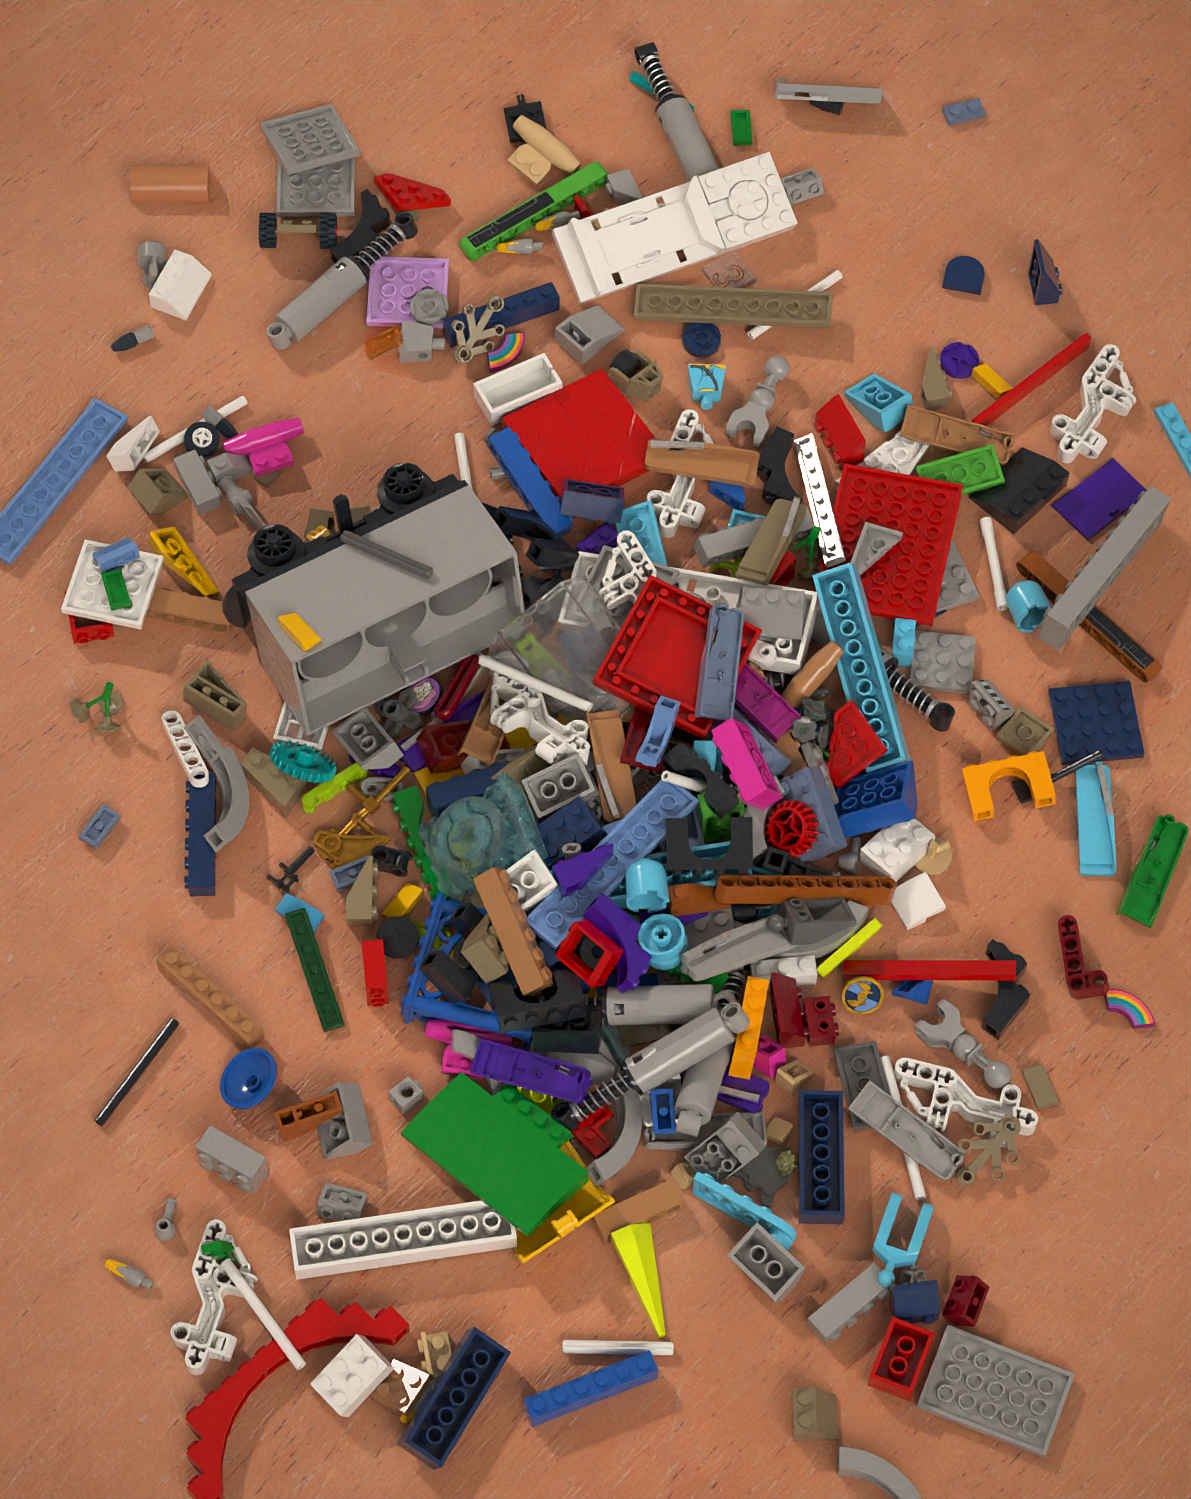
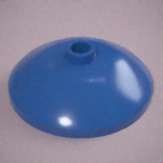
M250 1048L237 1054L228 1063L221 1077L220 1093L223 1100L229 1106L240 1110L252 1108L262 1102L269 1095L276 1082L277 1064L274 1057L261 1048Z

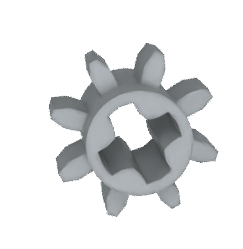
M919 1265L904 1267V1272L899 1276L902 1285L927 1281L926 1271L919 1270Z

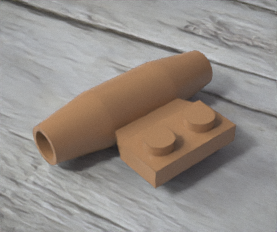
M833 640L814 654L792 678L781 697L794 709L802 704V700L809 698L829 676L843 655L844 650Z

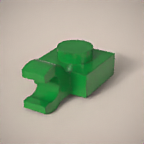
M219 1240L201 1245L202 1254L211 1256V1259L222 1258L224 1261L230 1258L232 1262L236 1261V1258L231 1256V1252L234 1250L232 1243Z

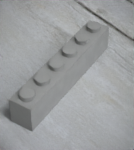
M807 507L806 516L792 541L809 535L815 526ZM758 517L746 524L741 522L729 529L724 527L712 534H701L693 547L702 566L707 567L744 556L765 518Z

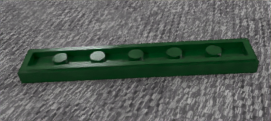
M301 908L285 913V918L323 1032L326 1033L344 1027V1022L306 909Z

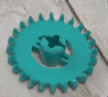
M282 740L281 743L278 741L276 744H273L269 755L273 764L280 771H284L283 773L287 775L290 774L293 778L296 777L298 780H305L306 782L324 783L330 781L335 776L337 767L336 763L333 762V758L327 761L328 754L320 757L322 750L320 749L318 753H315L314 746L309 748L305 743L299 747V742L296 741L293 747L291 740L285 746V741Z

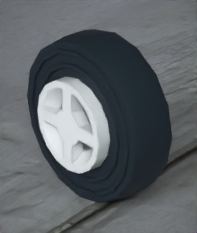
M207 422L193 423L184 434V445L187 451L196 450L198 456L202 455L203 458L211 456L217 450L220 443L217 429Z

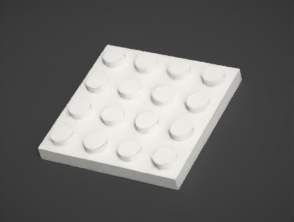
M85 539L61 608L62 613L142 629L164 563V556L139 551L140 558L113 569H122L131 607L111 611L101 575L102 572L92 555L94 552L109 546V544Z

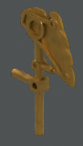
M405 766L374 798L371 795L369 797L366 796L353 783L347 786L346 789L362 802L363 809L359 813H354L352 820L342 830H335V828H330L329 831L319 830L312 838L314 840L313 844L318 849V855H322L324 860L330 859V861H334L333 864H329L332 869L365 856L369 857L375 846H385L391 841L387 835L383 837L381 834H376L372 827L363 819L369 813L373 816L381 808L379 803L411 772L408 767ZM356 826H360L371 835L355 836L348 834Z

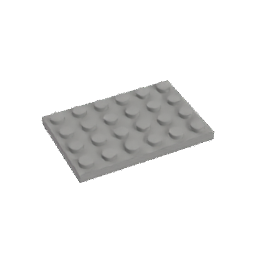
M947 1325L916 1408L1045 1458L1075 1374Z

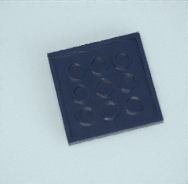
M1130 681L1048 689L1061 765H1070L1097 750H1102L1104 755L1094 762L1144 758L1145 753Z

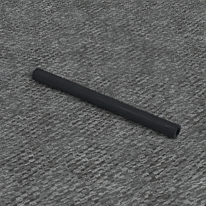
M170 1018L94 1119L98 1125L103 1126L137 1082L179 1026L177 1020Z

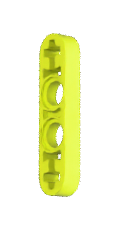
M874 918L817 968V972L822 978L826 977L878 932L883 925Z

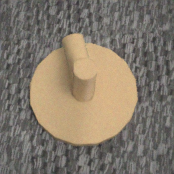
M935 837V841L929 843L927 854L914 865L916 870L921 873L926 872L927 875H936L944 872L951 864L952 859L949 842Z

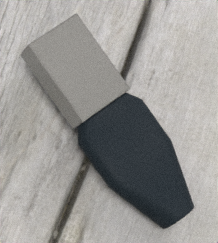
M147 325L121 336L111 345L113 352L129 350L137 344L153 338L154 334L151 327Z
M210 405L201 414L206 421L216 427L225 437L230 439L238 435L233 425L226 419H223V416Z

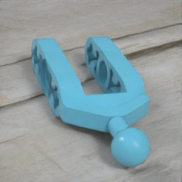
M892 1192L872 1250L886 1264L885 1270L878 1274V1282L881 1286L890 1287L894 1284L895 1275L893 1271L895 1268L915 1265L933 1213V1205L923 1203L908 1251L886 1245L903 1195Z

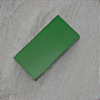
M731 110L733 146L752 145L750 110Z
M122 569L101 573L111 611L131 607Z

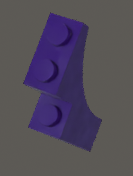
M602 892L590 903L582 916L624 951L616 964V988L621 993H624L629 988L633 990L641 981L639 976L644 975L649 969L648 963L652 956L635 942L638 939L637 933L641 925Z

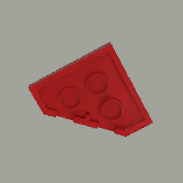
M389 173L374 177L375 185L397 212L446 207L451 204L450 197L443 189Z
M850 700L834 714L835 723L833 734H831L827 768L830 772V778L837 788L844 786L889 751L853 700Z

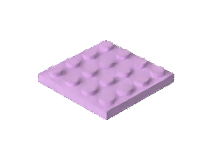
M382 257V261L378 259L376 261L377 265L372 264L370 266L367 326L402 327L403 320L417 323L410 313V301L415 297L416 293L426 289L437 290L447 298L449 259ZM443 321L432 327L443 328Z

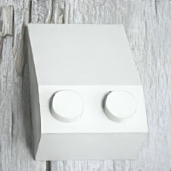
M535 849L506 870L510 875L512 888L518 894V902L526 915L530 914L558 886V883Z

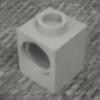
M408 1076L388 1092L389 1101L404 1115L423 1100V1087L417 1080L413 1081ZM404 1092L413 1093L410 1097H404L402 1094Z

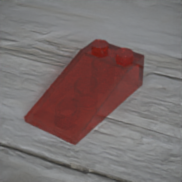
M472 720L425 725L416 741L430 774L450 772L462 768L461 764L469 754L465 752L460 753L459 756L457 754ZM504 736L499 750L511 749L506 736Z

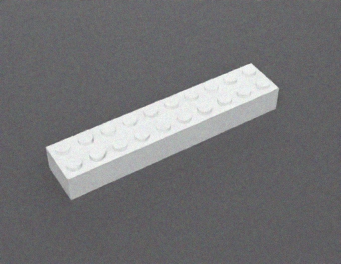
M482 1200L289 1229L296 1280L517 1247L515 1227Z

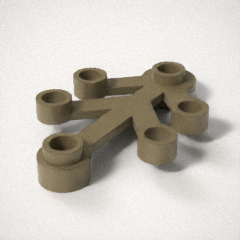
M491 295L487 299V308L477 324L474 317L475 307L469 303L463 304L461 311L466 315L469 332L466 342L463 333L464 323L454 320L451 324V329L456 333L458 345L454 350V358L457 362L465 364L472 359L473 355L494 350V343L489 340L483 341L479 346L473 347L476 340L495 335L502 336L504 334L505 328L499 323L494 324L492 328L483 330L493 312H499L503 309L504 300L500 296ZM495 299L496 303L492 306L491 303ZM470 306V311L467 313L466 308ZM460 323V328L456 330V324ZM500 326V331L496 333V328ZM489 343L490 348L486 350V345ZM464 350L465 354L461 357V351Z
M1012 1115L1003 1117L999 1123L976 1122L973 1124L972 1130L979 1136L984 1135L986 1132H998L993 1139L968 1140L967 1138H962L959 1140L958 1148L963 1152L984 1148L968 1167H961L957 1171V1179L960 1183L964 1185L973 1183L976 1171L991 1155V1178L995 1181L1003 1180L1005 1173L1001 1169L1000 1144L1005 1139L1007 1142L1006 1162L1011 1165L1018 1163L1019 1155L1016 1153L1015 1136L1021 1130V1123L1017 1117ZM1008 1123L1014 1124L1013 1130H1007ZM977 1125L983 1126L982 1132H976ZM964 1141H967L969 1143V1146L966 1149H962L961 1144ZM1015 1154L1016 1159L1012 1162L1009 1161V1155ZM997 1170L1001 1171L999 1178L994 1177V1172ZM966 1172L970 1173L968 1180L963 1179V1174Z

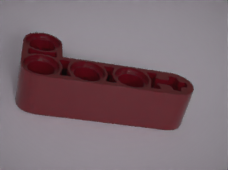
M1071 915L1062 916L1058 921L1066 982L1070 995L1075 999L1105 995L1110 988L1106 973L1101 970L1085 971L1077 921ZM1068 926H1070L1071 934L1069 935L1067 934ZM1069 945H1076V948L1073 950L1067 949ZM1074 964L1080 965L1077 969H1070ZM1098 980L1104 981L1100 986L1094 985ZM1076 984L1083 985L1080 989L1073 988Z

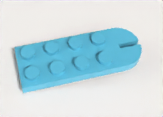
M650 500L623 509L621 523H615L618 534L622 531L632 532L650 561L668 566L653 502Z
M697 1172L693 1178V1195L751 1228L758 1222L787 1251L790 1249L797 1238L795 1229L786 1221L774 1215L769 1208L756 1205L748 1196H741L735 1193L732 1187L726 1184L721 1185L707 1173Z

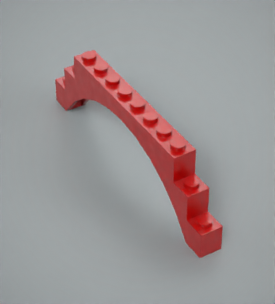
M320 1298L318 1301H312L300 1317L298 1315L295 1316L283 1332L301 1356L311 1350L349 1343L356 1334L365 1336L371 1343L394 1346L410 1330L406 1320L391 1305L387 1309H381L375 1315V1320H373L357 1302L345 1306L341 1310L340 1316H338ZM273 1337L267 1346L263 1345L255 1352V1356L250 1361H244L233 1376H227L221 1382V1387L216 1391L209 1392L204 1397V1402L198 1407H192L186 1414L185 1420L188 1427L201 1439L191 1443L186 1452L187 1459L201 1473L200 1476H194L188 1483L187 1491L193 1499L224 1498L222 1466L226 1442L235 1418L254 1390L270 1374L290 1361Z

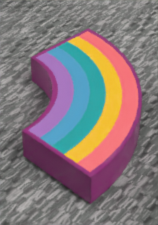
M524 332L505 334L503 344L498 349L487 352L489 373L505 369L520 356L525 342Z
M1109 989L1105 994L1108 1012H1116L1125 1016L1130 1021L1133 1029L1155 1026L1150 1010L1136 996L1117 989Z

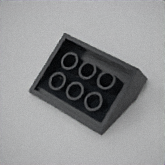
M1022 447L1005 465L1001 466L1005 483L973 492L969 495V499L1012 534H1015L1067 486L1070 473L1056 461Z

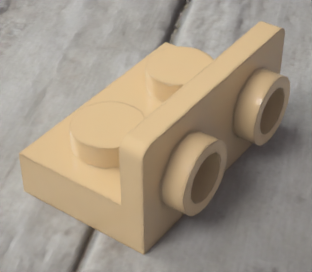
M448 1331L429 1335L421 1332V1339L417 1340L419 1353H424L425 1361H421L422 1371L429 1374L432 1379H437L452 1355Z

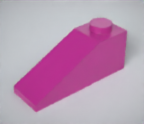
M760 1033L753 1067L772 1078L780 1067L786 1065L785 1048Z

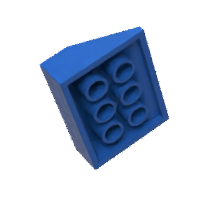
M912 760L857 775L841 788H837L835 785L839 802L834 805L845 838H851L858 834L869 833L876 829L890 827L915 819L917 794L914 763Z

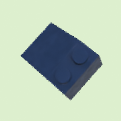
M1035 239L1028 270L1034 304L1058 303L1059 296L1062 295V284L1058 283L1057 280L1059 278L1058 267L1054 266L1053 259L1039 239Z

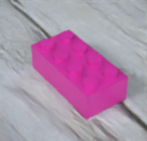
M730 718L711 730L714 736L712 738L713 743L721 750L723 754L721 759L725 766L729 767L731 771L730 778L740 790L738 792L739 797L744 803L764 810L783 798L749 726L734 718Z

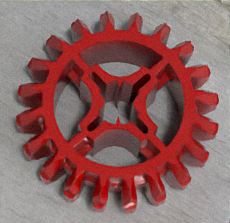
M785 800L784 803H778L777 808L771 809L773 815L767 816L770 821L764 825L768 827V831L765 834L770 836L767 842L773 843V848L789 852L791 857H799L801 854H806L807 849L813 848L811 842L818 841L815 838V834L820 833L816 830V826L820 823L814 821L818 815L812 814L813 808L807 807L805 802H800L799 800ZM792 812V815L789 816L787 820H784L785 817ZM797 837H800V839L792 845L793 841H796Z

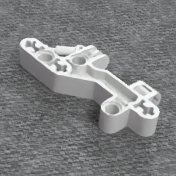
M1108 344L1104 346L1083 375L1080 386L1082 412L1077 419L1073 420L1063 414L1053 417L1050 435L1060 442L1057 458L1062 463H1071L1078 453L1090 459H1096L1107 444L1106 438L1095 431L1101 422L1103 410L1107 409L1120 416H1127L1132 405L1136 403V398L1132 394L1133 387L1130 385L1127 373L1123 371V362L1118 360L1120 350L1115 345ZM1115 368L1120 371L1119 377L1123 388L1107 380Z
M690 409L683 411L670 441L693 442L696 433L699 432L702 433V439L705 443L714 444L710 435L704 431V425L698 424V413ZM669 448V450L684 451V450H682V449ZM672 474L674 484L670 494L660 490H652L648 493L647 501L659 502L658 504L653 503L656 517H660L659 530L662 537H673L679 525L689 528L699 527L706 509L701 503L690 500L694 491L695 478Z
M630 531L619 533L617 547L612 550V559L608 562L602 580L604 587L599 591V595L604 596V602H608V609H613L627 601L635 603L650 575L656 577L657 575L652 562L635 535ZM620 554L631 572L613 581L612 577L617 564L615 560ZM633 557H639L642 559V561L635 563L631 559ZM629 583L635 587L633 589H626L624 585Z
M494 671L491 686L493 694H491L490 722L505 733H509L519 727L526 728L530 737L539 742L535 750L536 754L551 765L576 753L580 754L585 765H587L590 744L587 742L588 724L583 720H574L565 726L548 715L541 691ZM499 697L506 701L502 706L499 705Z
M904 1057L900 1058L895 1064V1079L900 1083V1087L907 1092L906 1097L917 1112V1116L927 1121L928 1125L934 1126L935 1130L938 1127L942 1128V1132H945L948 1116L951 1112H957L966 1121L973 1123H999L1003 1117L1012 1115L1017 1117L1021 1123L1019 1134L1028 1136L1034 1133L1038 1116L1031 1109L1019 1107L1021 1090L1014 1084L1006 1085L1002 1090L1000 1100L995 1101L976 1096L958 1074L950 1068ZM926 1073L930 1078H922L921 1074ZM908 1085L931 1091L933 1093L931 1106L923 1107L915 1093L910 1091ZM1006 1095H1013L1015 1100L1007 1099ZM943 1098L947 1103L941 1104L937 1099ZM1008 1123L1007 1130H1013L1014 1124ZM991 1132L989 1139H993L998 1132ZM1006 1139L1000 1144V1147L1007 1148Z
M216 1219L211 1220L207 1224L192 1266L193 1278L203 1304L196 1326L179 1322L172 1326L170 1332L173 1344L180 1349L187 1350L185 1363L188 1372L192 1375L204 1373L210 1358L225 1362L231 1360L238 1339L230 1334L219 1331L225 1315L223 1298L226 1295L244 1298L238 1288L234 1286L235 1284L230 1277L227 1282L222 1283L218 1281L222 1276L228 1275L219 1264L220 1259H211V1256L202 1254L201 1245L215 1242L213 1233L217 1232L215 1241L222 1240L232 1243L234 1246L232 1253L241 1267L239 1272L252 1290L255 1287L253 1283H256L258 1280L255 1275L251 1274V1265L248 1263L240 1247H236L233 1236L227 1235L225 1224L221 1220ZM204 1264L206 1265V1266H205V1268H206V1273H203V1271H204ZM180 1332L187 1333L183 1339L176 1338V1335Z

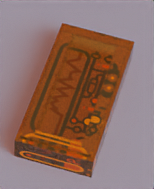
M396 325L365 341L367 357L372 360L403 344L401 328Z

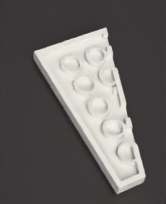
M899 431L889 442L886 441L864 458V461L858 466L912 475L929 445L900 437L901 431ZM841 477L835 481V485L838 487Z

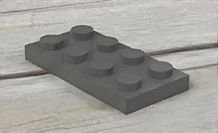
M876 1041L833 1049L847 1109L869 1080L890 1095ZM848 1110L853 1131L871 1128Z

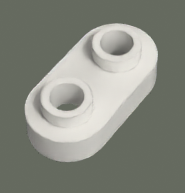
M758 640L748 660L761 666H770L776 661V650L772 645ZM765 651L769 652L768 655H762Z

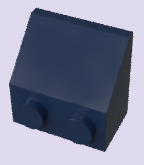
M937 1280L893 1286L889 1299L892 1317L913 1325L920 1322L931 1324L938 1320L940 1304Z

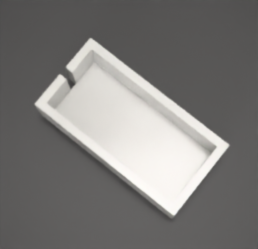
M545 353L473 383L474 398L491 426L500 423L502 417L563 388L561 379L556 371L553 370V366Z

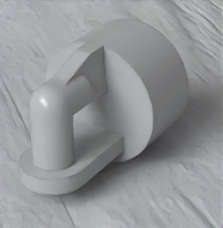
M146 241L137 248V265L143 270L144 286L152 289L158 279V271L163 270L167 263V248L160 242Z

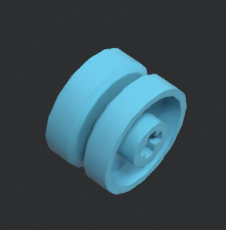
M658 914L648 918L641 925L638 932V941L640 947L652 956L648 963L655 969L668 970L682 964V961L679 962L680 954L689 951V943L684 926L678 918L673 915Z

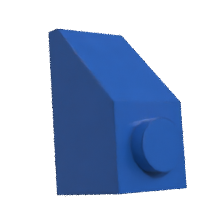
M715 481L710 482V494L736 510L745 511L743 486Z
M673 1088L651 1090L649 1095L654 1135L676 1133Z

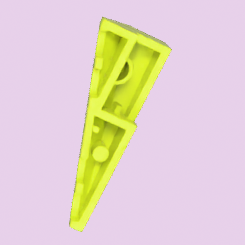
M650 1223L630 1224L612 1232L611 1241L658 1338L666 1336L651 1225Z

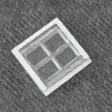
M284 701L273 741L281 743L284 740L285 745H287L288 741L291 740L292 746L298 741L299 747L306 743L307 747L312 748L314 746V751H319L323 748L329 725L307 736Z

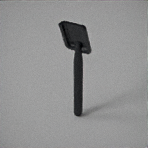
M1097 750L1051 774L1052 783L1102 758L1104 755L1103 751ZM1019 779L1011 782L1021 804L1033 800L1030 788L1024 780Z

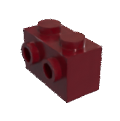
M830 996L804 998V1020L808 1029L809 1047L835 1044V1038L839 1036L838 1023H834L833 1016H836L835 1004L830 1002Z
M957 1275L942 1316L955 1326L975 1327L990 1287L977 1276Z

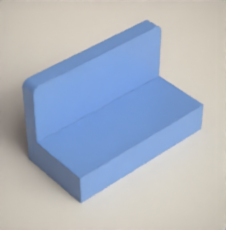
M129 537L92 554L102 573L140 558L138 546Z

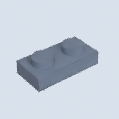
M979 98L943 106L942 109L948 126L981 119L985 116Z
M103 804L79 834V840L97 850L121 819L120 814Z
M368 856L329 871L337 892L353 886Z

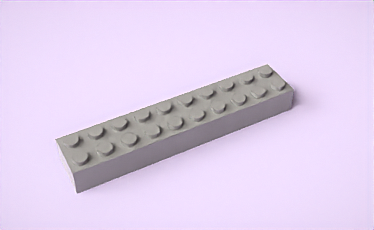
M1152 486L1146 492H1141L1137 498V504L1133 503L1127 511L1128 515L1120 518L1116 525V530L1111 529L1106 537L1107 541L1105 543L1102 541L1097 547L1095 556L1093 554L1090 555L1085 563L1087 566L1085 568L1081 567L1078 570L1074 582L1070 580L1064 591L1066 592L1064 594L1060 593L1054 601L1055 605L1053 608L1049 606L1045 611L1044 619L1039 626L1041 630L1038 636L1039 639L1058 651L1061 649L1160 525L1172 498Z

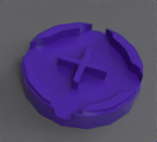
M962 342L951 343L942 350L940 366L945 371V374L952 378H968L972 375V370L978 366L979 356L977 351L969 344L965 345Z

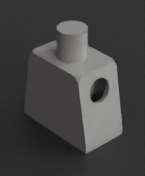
M403 320L402 341H400L402 343L399 350L400 363L432 360L433 350H445V338H434V327Z

